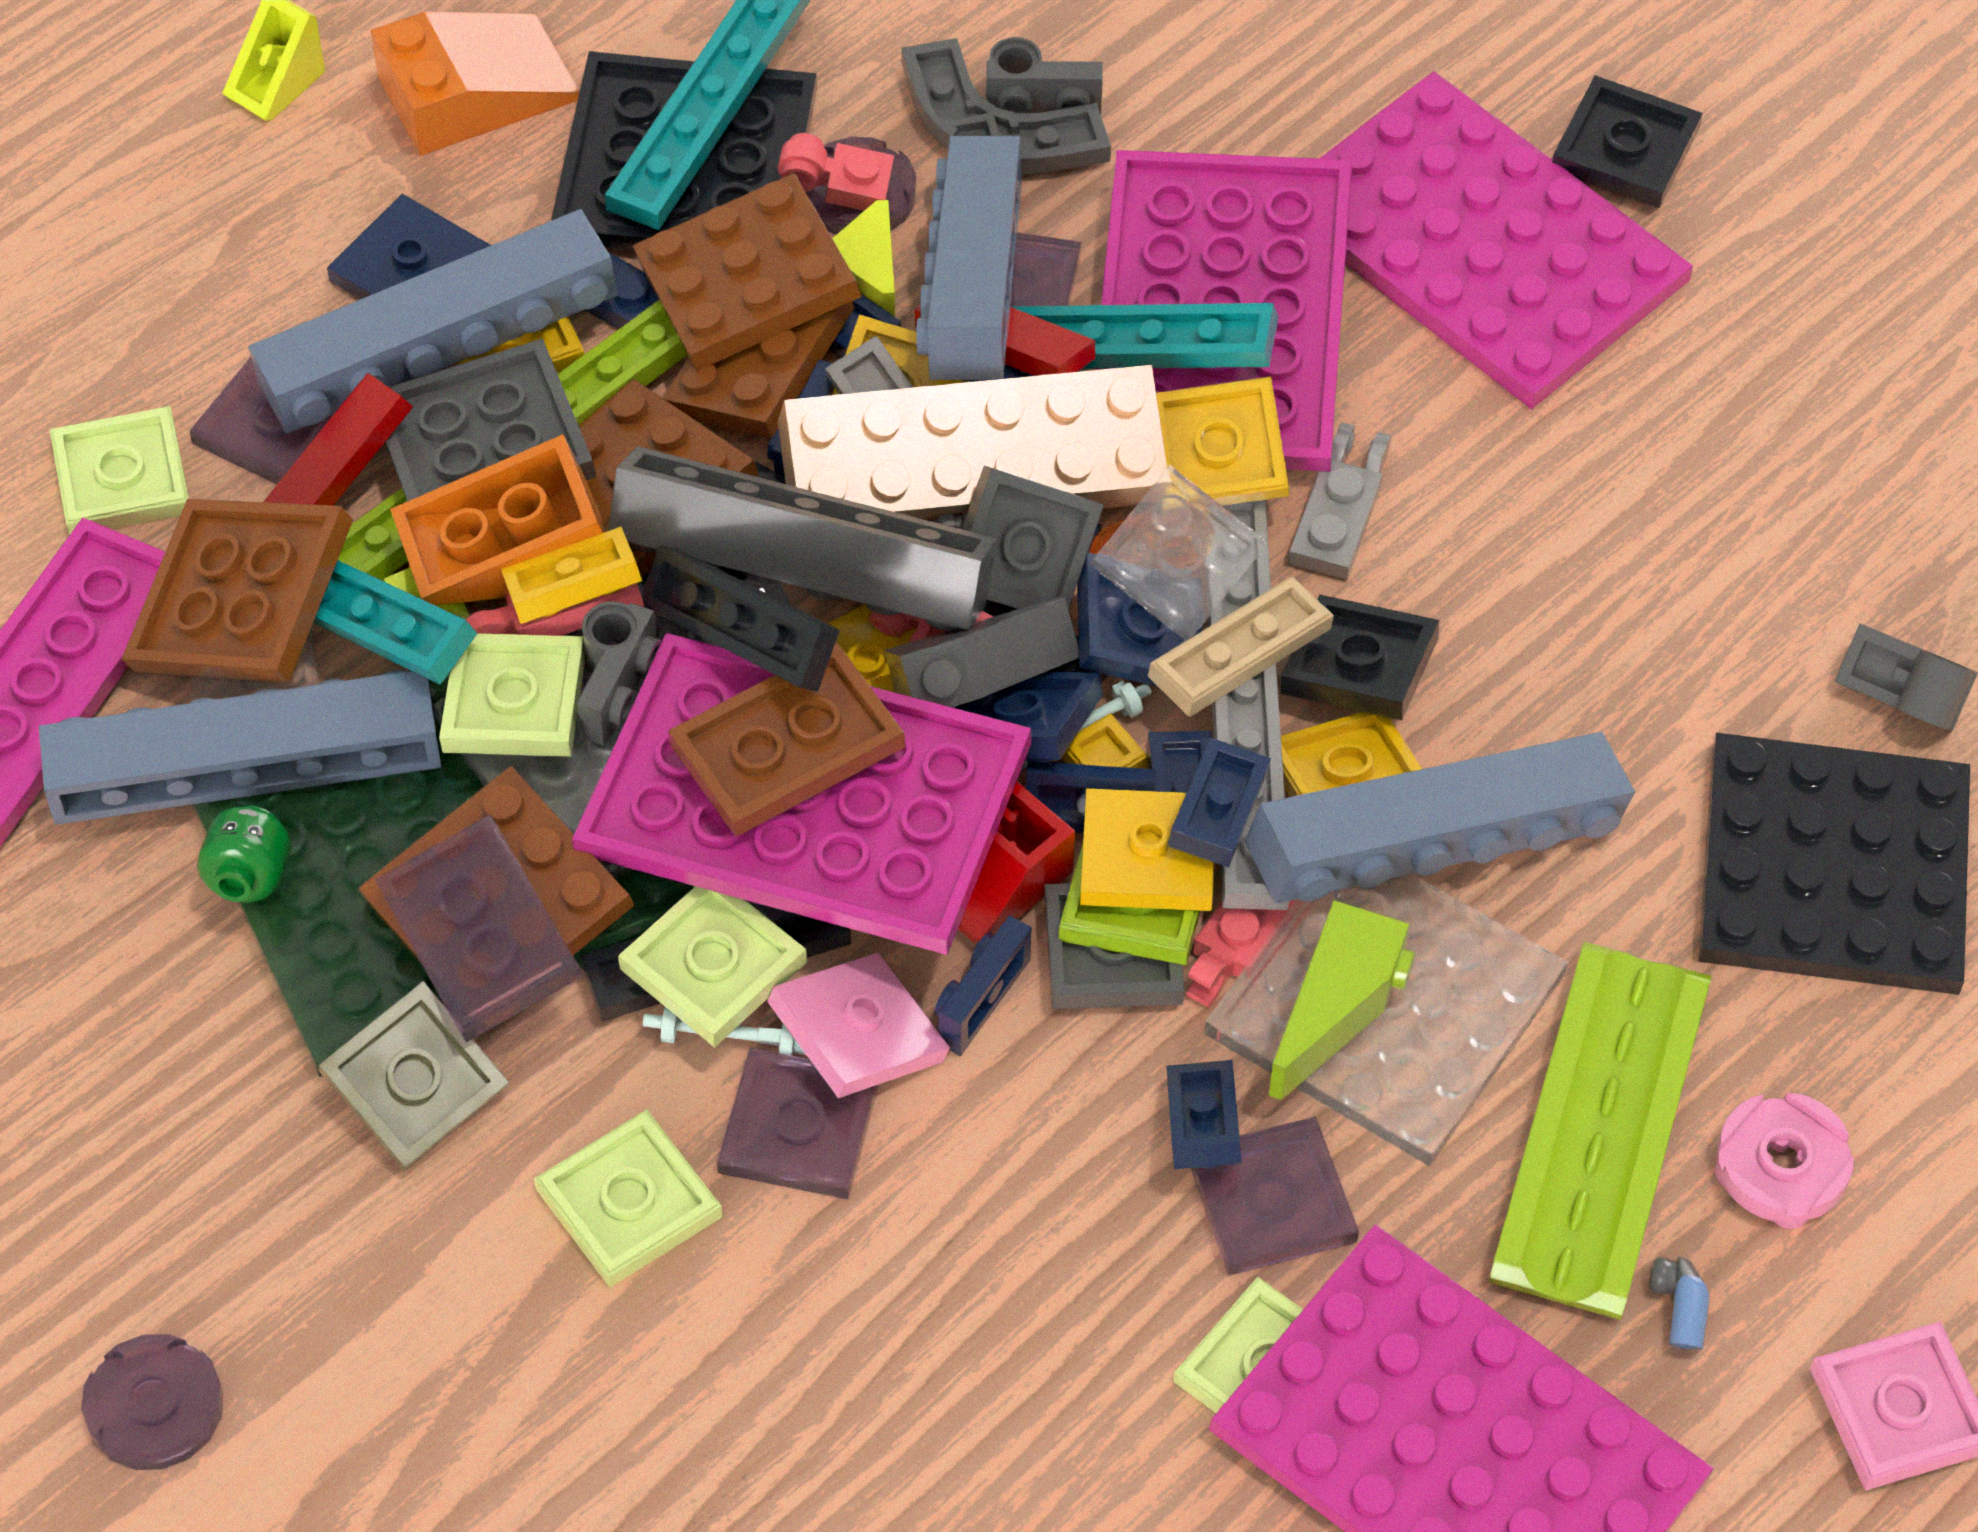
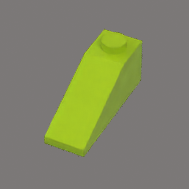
M1333 900L1272 1065L1268 1096L1282 1100L1385 1011L1393 987L1405 990L1416 956V952L1405 949L1409 923Z

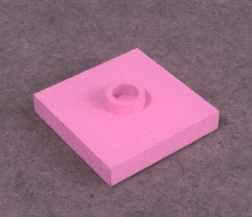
M879 953L773 986L767 1000L838 1098L944 1062L950 1049L949 1045Z
M1941 1321L1813 1359L1810 1371L1865 1491L1978 1457V1399Z

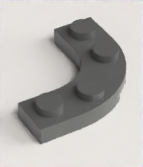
M957 38L901 48V64L918 116L930 134L945 148L949 149L950 136H1020L1022 175L1065 170L1109 162L1111 160V144L1097 103L1043 113L1011 112L995 107L979 95L970 80Z

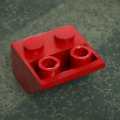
M1017 781L958 927V930L975 945L978 944L986 933L990 932L995 935L1009 915L1018 919L1044 897L1045 884H1059L1073 872L1075 830Z

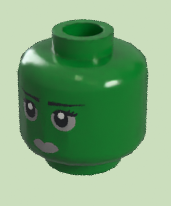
M243 806L221 811L211 821L199 851L197 869L200 878L211 891L228 901L252 903L266 899L277 889L291 850L289 833L281 822L264 808Z

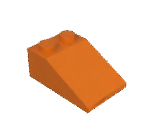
M421 12L370 30L377 77L420 156L578 101L580 92L536 14Z
M564 434L390 509L421 599L433 605L505 598V595L509 594V590L501 569L607 532L588 482Z

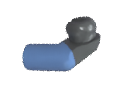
M1679 1256L1676 1261L1666 1257H1658L1652 1262L1649 1287L1654 1293L1672 1294L1671 1298L1674 1302L1669 1345L1683 1349L1703 1350L1709 1308L1708 1288L1691 1261Z

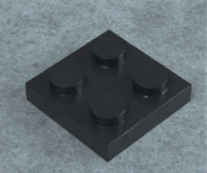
M1595 75L1553 154L1552 162L1560 165L1583 182L1660 208L1700 129L1703 113Z
M1319 594L1317 600L1334 615L1331 629L1290 655L1281 674V694L1402 721L1439 639V620Z

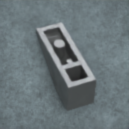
M1059 596L975 622L970 630L961 628L955 631H945L886 649L884 654L895 693L954 707L980 699L1078 659L1079 648L1065 597Z

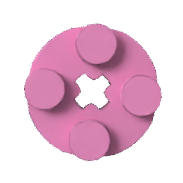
M1786 1093L1784 1099L1771 1098L1763 1100L1764 1095L1752 1097L1737 1106L1723 1126L1717 1145L1715 1176L1729 1195L1750 1213L1760 1218L1774 1221L1782 1228H1800L1809 1219L1820 1217L1827 1213L1844 1195L1853 1172V1157L1851 1158V1150L1847 1144L1849 1134L1844 1123L1832 1110L1808 1096ZM1787 1147L1794 1149L1798 1153L1795 1164L1798 1167L1790 1169L1776 1165L1772 1162L1773 1157L1767 1151L1772 1148L1781 1153Z

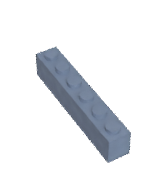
M950 136L948 158L937 159V189L933 190V220L929 222V252L925 254V285L921 286V318L917 319V355H928L929 380L1004 379L1022 190L1020 136Z
M582 209L576 210L249 345L248 348L258 383L283 430L288 434L302 427L317 424L326 417L333 415L367 373L386 386L391 387L435 373L472 356L482 355L498 345L529 332L539 331L562 318L582 310L592 309L602 302L618 296L612 261Z
M392 670L380 676L346 681L331 679L317 685L285 690L263 689L251 695L217 700L201 698L189 704L155 709L134 708L125 713L94 718L71 717L59 723L39 725L44 791L55 825L441 767L428 679L413 671Z
M1601 731L1260 803L1245 843L1275 904L1296 899L1314 901L1326 896L1330 892L1355 886L1365 889L1381 885L1388 879L1414 873L1420 876H1427L1441 871L1446 866L1464 862L1487 863L1505 853L1528 848L1534 851H1541L1554 846L1560 841L1583 836L1591 839L1603 837L1619 826L1621 818L1635 794V790Z

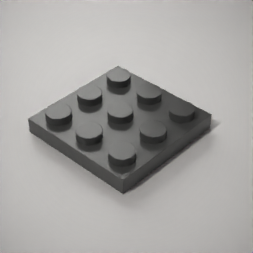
M543 338L389 387L413 406L385 442L406 501L424 495L564 434L586 480L597 477L592 457Z

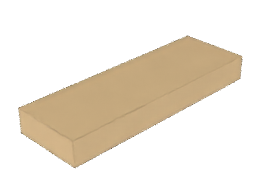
M1291 576L1151 662L1148 677L1188 717H1191L1329 631L1334 615Z

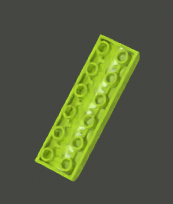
M1584 941L1488 1283L1618 1320L1622 1319L1712 976L1670 964L1647 961L1626 952Z

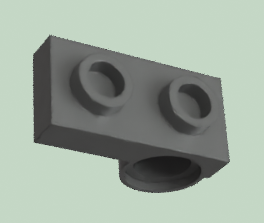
M1021 37L1005 38L997 42L990 51L986 67V100L997 108L1015 113H1043L1097 103L1101 114L1102 62L1042 61L1041 51L1032 41Z
M614 601L600 603L587 612L582 623L586 663L591 677L577 702L581 738L603 746L607 743L616 724L620 726L625 724L635 702V688L642 674L647 675L662 642L661 639L656 637L654 611L633 603L629 605ZM612 641L622 642L617 645H605L606 643Z
M1860 623L1834 682L1894 706L1896 709L1922 721L1953 731L1978 672Z

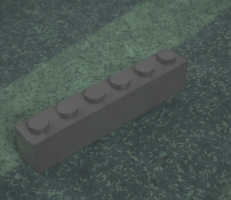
M638 446L616 468L608 531L622 527L629 546L637 551L654 553L657 552L659 545L677 548L715 568L723 566L746 572V576L756 582L766 584L784 582L804 587L810 595L818 598L837 599L842 597L865 603L866 607L873 612L884 615H896L899 613L926 619V622L934 628L946 631H955L961 628L970 630L984 610L997 544V538Z

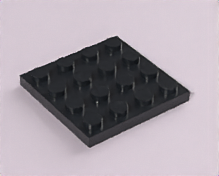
M589 51L551 221L582 209L606 249L634 251L632 245L704 214L717 206L724 205L755 191L770 182L781 179L778 173V163L783 144L795 134H809L817 92V73L766 68L661 228L657 230L607 211L605 194L695 61Z
M1716 732L1712 746L1698 962L1959 995L1964 984L1970 764Z

